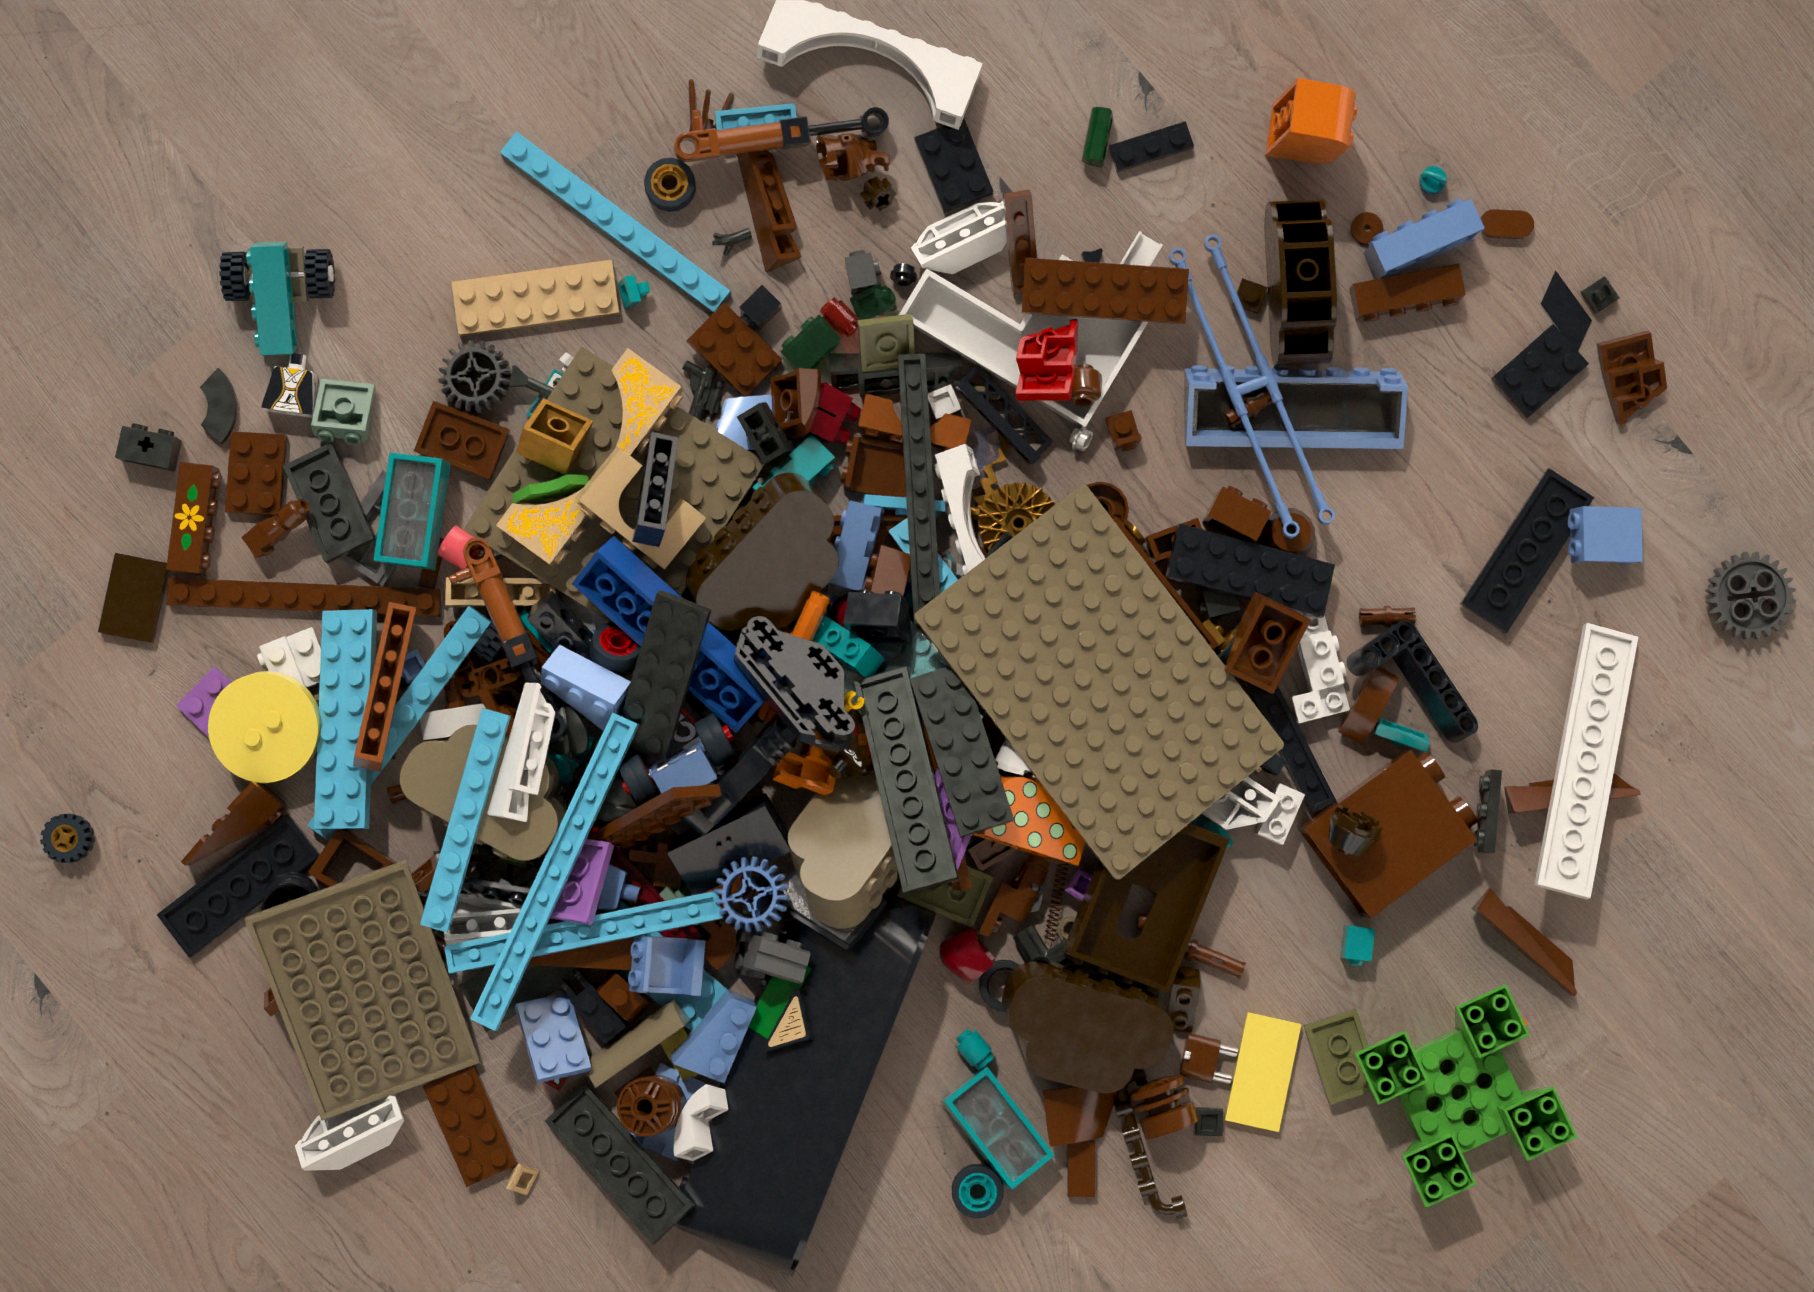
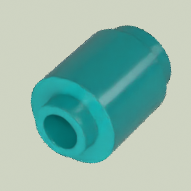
M967 1028L956 1037L958 1043L955 1045V1048L971 1067L975 1066L980 1070L995 1057L991 1052V1046L976 1029L970 1031Z

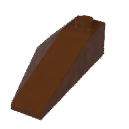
M251 782L227 807L230 811L229 815L225 814L217 819L211 828L213 833L210 836L208 834L204 835L182 859L181 863L193 865L269 825V823L274 825L284 815L282 810L287 805L265 783Z

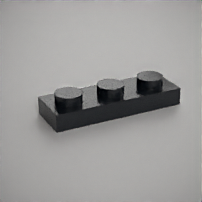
M1186 121L1109 145V151L1117 173L1194 148Z

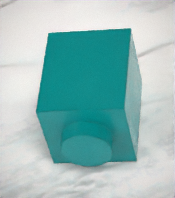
M1344 925L1340 957L1347 959V964L1363 966L1364 961L1372 962L1375 929Z

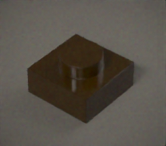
M1242 278L1237 294L1243 309L1258 314L1268 287Z

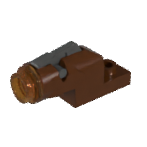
M1030 854L1028 860H1024L1021 869L1011 881L1013 883L1012 887L1001 882L978 932L987 937L990 936L991 932L996 934L1003 920L998 917L1000 912L1018 921H1022L1030 912L1039 911L1048 880L1047 874L1050 871L1048 870L1050 863Z

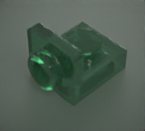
M875 285L849 298L858 320L873 319L876 315L892 312L897 309L895 295L887 285Z

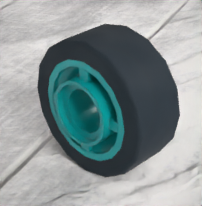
M971 1164L962 1168L954 1177L951 1186L952 1199L957 1209L964 1215L972 1218H985L993 1214L1000 1207L1004 1197L1003 1183L1000 1177L991 1167L983 1164ZM975 1184L985 1187V1193L980 1198H975L970 1194V1189Z

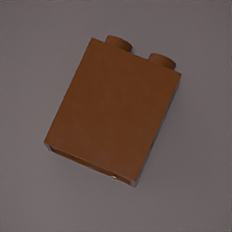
M1412 750L1401 752L1337 799L1336 802L1326 807L1298 828L1304 839L1362 917L1372 918L1477 841L1469 829L1478 823L1476 815L1460 796L1455 797L1450 802L1437 786V783L1445 778V774L1435 759L1426 751L1418 757L1415 756ZM1337 806H1348L1347 812L1360 814L1363 811L1380 822L1378 826L1383 827L1380 834L1381 840L1365 856L1346 855L1338 851L1337 847L1329 842L1330 815L1334 814Z

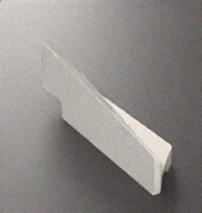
M525 683L487 811V814L490 816L527 822L529 794L538 795L555 716L551 704L546 703L540 691L542 687L538 683Z

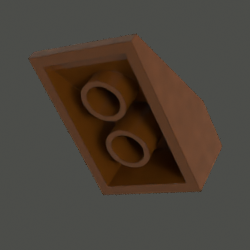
M1255 591L1242 616L1224 671L1274 694L1311 620L1305 615Z

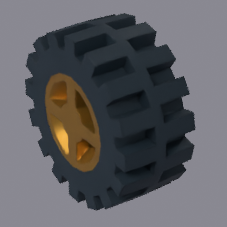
M60 814L59 816L52 817L50 822H46L44 825L45 829L41 831L43 839H40V842L44 845L43 851L48 853L49 858L61 863L77 862L88 855V851L92 850V842H95V837L92 836L94 830L90 828V823L79 815Z

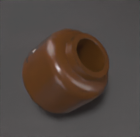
M1080 364L1075 369L1071 400L1077 406H1091L1094 404V401L1101 397L1102 374L1094 369L1092 365Z

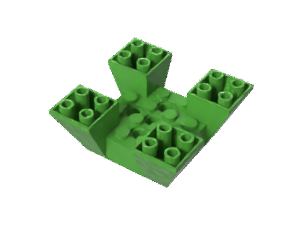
M1507 984L1456 1006L1455 1029L1413 1048L1404 1030L1354 1053L1377 1104L1380 1105L1397 1097L1416 1139L1402 1154V1159L1425 1208L1477 1185L1462 1153L1501 1135L1506 1134L1526 1161L1578 1138L1555 1087L1549 1086L1520 1092L1500 1050L1530 1035ZM1448 1059L1451 1063V1068L1447 1073L1442 1074L1439 1069L1440 1063ZM1485 1073L1487 1082L1483 1087H1478L1476 1079L1479 1074ZM1460 1084L1462 1094L1459 1098L1454 1099L1451 1095V1090L1455 1085ZM1436 1096L1438 1100L1436 1108L1428 1110L1426 1107L1428 1098ZM1472 1110L1474 1119L1471 1123L1465 1124L1463 1115L1466 1111Z

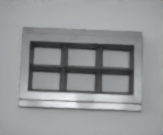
M382 470L360 503L367 520L374 510L381 513V506L378 504L383 498L386 478L384 470ZM397 503L396 513L402 506L401 503ZM376 541L369 544L360 559H357L350 553L339 558L382 587L385 586L397 568L395 565L381 563L377 570H374L364 563L376 545Z

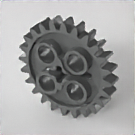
M1748 552L1741 553L1740 558L1736 554L1730 556L1731 563L1724 560L1721 562L1723 569L1715 568L1713 570L1718 577L1708 579L1714 585L1713 588L1705 589V592L1712 594V598L1705 602L1714 605V608L1708 613H1717L1718 617L1714 623L1724 622L1723 632L1732 628V637L1738 636L1740 632H1742L1743 640L1749 639L1751 634L1754 640L1760 639L1761 633L1765 637L1771 636L1770 628L1775 632L1780 631L1778 622L1782 624L1788 623L1784 614H1792L1794 612L1788 607V604L1796 602L1794 598L1789 597V593L1795 592L1796 588H1788L1787 585L1793 578H1784L1783 575L1788 569L1778 570L1779 560L1769 563L1770 555L1768 554L1764 555L1761 560L1759 552L1752 553L1751 558ZM1759 574L1764 575L1767 579V584L1764 588L1757 582ZM1732 577L1737 578L1740 582L1738 591L1731 588L1730 581ZM1764 591L1774 592L1773 596H1762L1754 599L1746 598L1735 601L1727 600L1728 596ZM1763 601H1767L1771 606L1769 614H1765L1761 609ZM1736 604L1741 605L1744 609L1742 618L1737 617L1734 612Z

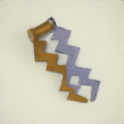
M993 427L975 432L979 444L970 446L976 457L978 470H983L988 477L978 480L985 495L973 498L978 505V508L970 505L971 517L974 520H977L986 498L994 492L991 485L998 483L992 465L1007 461L1003 451L1010 450L1006 440L998 433L1000 444H991L996 456L986 458L984 452L990 450V447L984 436L995 432L996 430ZM975 480L973 482L972 488L977 487Z

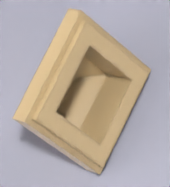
M518 1163L511 1172L506 1189L527 1195L539 1170Z

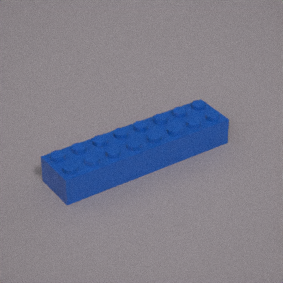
M614 536L597 550L572 583L573 586L640 646L643 642L656 593L659 590H663L680 597ZM708 622L688 690L737 733L766 700L735 664L736 646Z

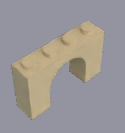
M616 447L576 496L575 499L580 502L578 508L590 518L593 514L602 520L599 525L611 535L615 531L623 537L621 543L632 552L636 548L645 555L642 560L653 569L659 566L665 570L706 517L685 500L679 499L667 515L666 528L660 547L632 542L634 529L630 528L623 521L619 512V499L623 489L642 465L623 449Z

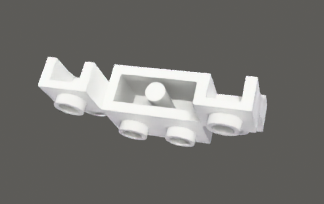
M1303 614L1311 621L1297 649L1309 693L1290 697L1297 716L1295 719L1297 724L1350 710L1343 686V678L1347 677L1344 663L1338 660L1336 653L1340 651L1336 635L1332 636L1331 630H1328L1325 615L1323 618Z

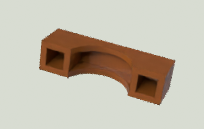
M866 394L858 429L863 430V435L878 438L879 434L889 436V441L903 444L902 421L894 411L893 401ZM945 413L936 424L930 426L931 447L942 449V452L966 444L972 419Z

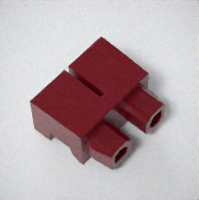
M821 383L817 412L808 434H813L824 442L846 444L850 437V431L841 427L844 418L855 422L862 409L852 402V397L828 383Z

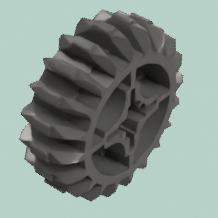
M469 340L467 349L462 343L458 344L460 352L456 353L455 350L450 349L449 353L453 358L450 360L447 357H443L442 359L448 367H439V372L446 374V376L438 379L440 384H447L441 389L443 394L450 393L447 401L449 403L456 401L455 407L459 410L466 403L465 411L467 413H471L474 405L478 413H482V405L484 404L489 411L493 408L490 403L492 400L500 405L502 401L497 396L499 393L507 396L508 392L502 387L510 386L508 384L510 380L504 379V377L512 375L510 369H503L509 365L507 359L500 360L504 355L503 352L499 350L494 353L495 346L493 344L488 345L485 350V342L482 340L479 341L477 348H475L474 341ZM477 356L491 360L496 370L480 368ZM467 359V368L462 372H457V375H455L457 367ZM475 369L481 375V378H478L479 380L476 382V385L472 381V379L469 378V376L472 375V372H474ZM496 378L491 390L482 395L484 384ZM455 383L470 385L473 397L460 394L456 389Z

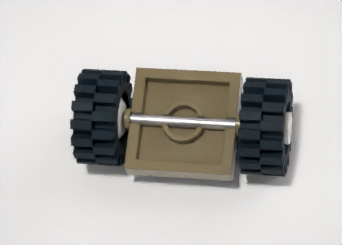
M288 246L293 302H307L309 298H333L335 291V269L331 250L308 249L305 253L304 246ZM245 251L222 252L219 276H221L220 286H222L221 291L225 301H248L251 297L249 279L253 277L252 267L247 265V252ZM252 294V302H253V303H255V296H254V294Z

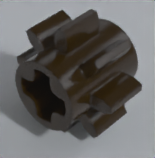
M875 176L864 183V191L860 195L870 210L875 206L881 211L892 204L893 196L896 195V192L887 178L881 181Z

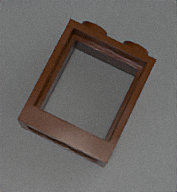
M339 829L334 832L308 873L329 887L339 884V882L328 876L326 872L347 841L382 863V868L398 862L348 829Z

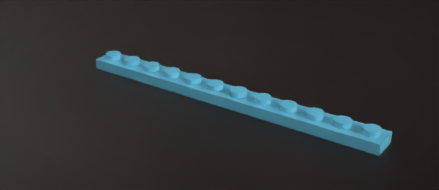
M612 712L474 1009L471 1020L494 1031H498L639 724Z

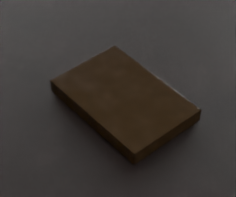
M115 553L100 619L99 633L154 643L169 570H166V562Z

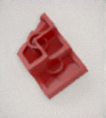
M1078 319L1069 320V325L1055 330L1049 327L1037 334H1030L1020 338L1016 355L1020 371L1015 393L1017 401L1071 400L1077 361Z

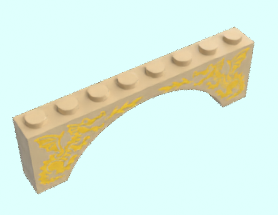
M627 348L612 368L620 389L623 409L622 427L616 447L623 449L634 458L637 452L642 454L647 448L648 437L651 435V432L654 430L658 432L667 420L664 416L670 408L674 410L683 398L681 395L683 390L680 385ZM578 491L569 497L547 504L521 505L512 503L496 526L553 567L555 563L561 564L569 552L566 550L572 540L574 542L579 540L585 531L583 528L588 518L593 520L596 515L593 514L590 518L578 508L580 502L575 499L580 493Z

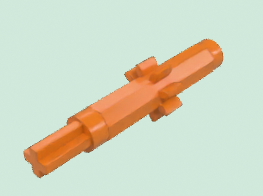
M812 591L793 632L788 634L812 641L827 610L830 598ZM765 701L757 716L769 722L776 715V712Z

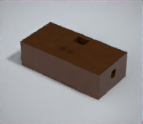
M596 910L595 915L604 914V913H609V912H614V911ZM549 919L547 925L564 921ZM634 937L532 957L528 965L631 970V946L634 942Z

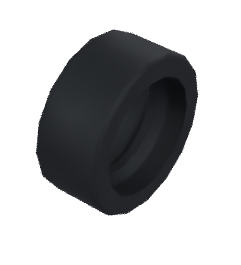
M998 960L981 975L979 990L982 999L990 1008L998 1012H1005L1002 1002L996 1000L990 993L989 981L992 975L1000 970L1013 971L1020 964L1012 960Z

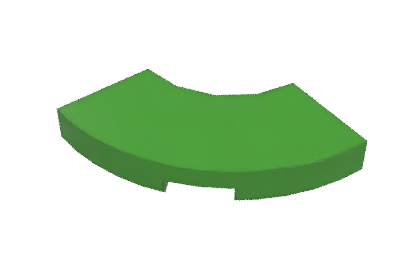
M566 474L548 482L528 484L513 493V503H534L570 494L584 488L589 481L588 476Z

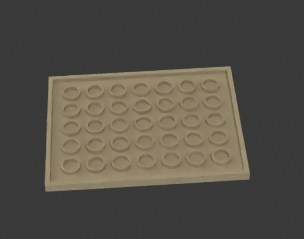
M406 860L245 917L246 925L322 1121L480 1063L432 929L420 925L424 907Z

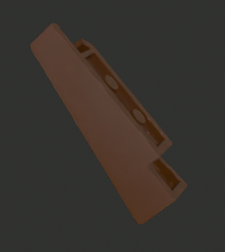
M767 150L737 154L765 271L775 270L800 259L801 254L790 234L797 229V225L774 155Z
M1613 773L1609 799L1641 795L1640 790L1633 788ZM1554 780L1529 783V786H1505L1508 814L1548 809Z
M1488 888L1471 909L1569 995L1575 996L1577 990L1574 983L1573 960L1512 907H1506L1495 892Z

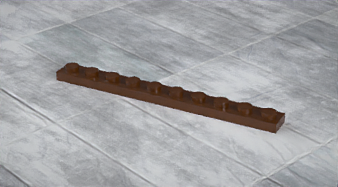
M168 578L167 605L311 612L373 609L377 611V614L386 615L388 604L392 602L416 607L415 616L440 617L441 589Z

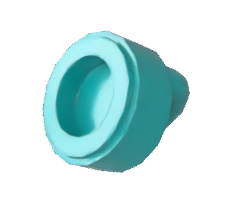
M1438 166L1427 167L1419 176V185L1428 194L1440 192L1447 183L1446 173Z

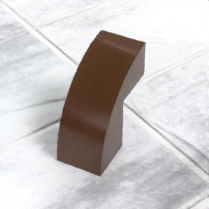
M1379 666L1373 669L1364 680L1358 697L1344 717L1338 732L1362 745L1384 711L1399 681V677Z

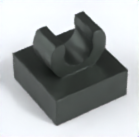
M1605 276L1580 292L1594 314L1620 299Z

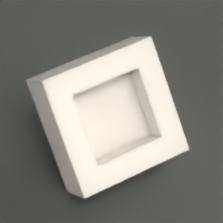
M951 384L928 393V402L936 421L941 419L945 413L952 415L961 411Z

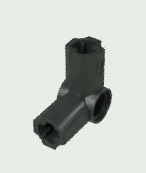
M1034 925L1012 937L1027 962H1039L1041 959H1044L1048 963L1056 962L1062 964L1065 968L1074 963L1068 960L1070 955L1062 951L1067 939L1048 950Z

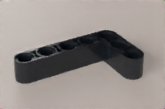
M1400 621L1347 657V668L1355 676L1365 675L1392 657L1448 741L1457 743L1477 732L1478 721L1417 628L1410 621Z

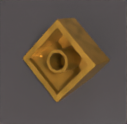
M543 398L522 429L516 453L566 475L580 453L593 420Z

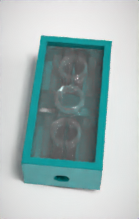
M389 452L374 561L388 565L436 570L451 463L441 458Z
M988 1067L981 1068L940 1101L988 1165L1000 1177L1007 1189H1014L1055 1156Z

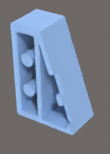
M559 645L542 667L541 684L603 731L612 712L620 716L622 715L631 681Z

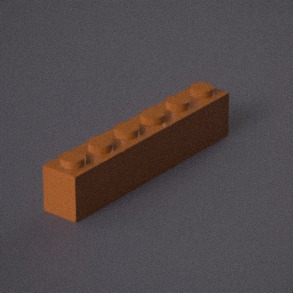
M392 602L388 604L353 761V766L381 772L415 619L416 607Z

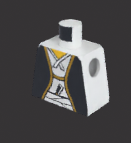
M290 354L288 368L274 367L262 402V409L272 413L313 418L318 394V378L314 372L305 370L306 355Z

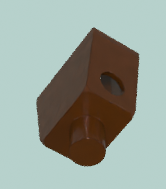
M612 969L597 985V993L625 1020L635 1022L653 1002L644 993L629 991L630 984L628 978L619 970Z

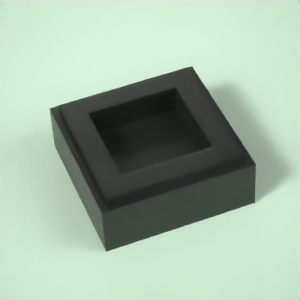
M1195 1107L1200 1120L1194 1123V1135L1223 1136V1108Z

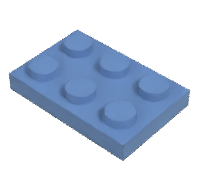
M567 993L521 1002L515 1006L536 1083L591 1070V1064L575 1010L570 1003L571 998Z

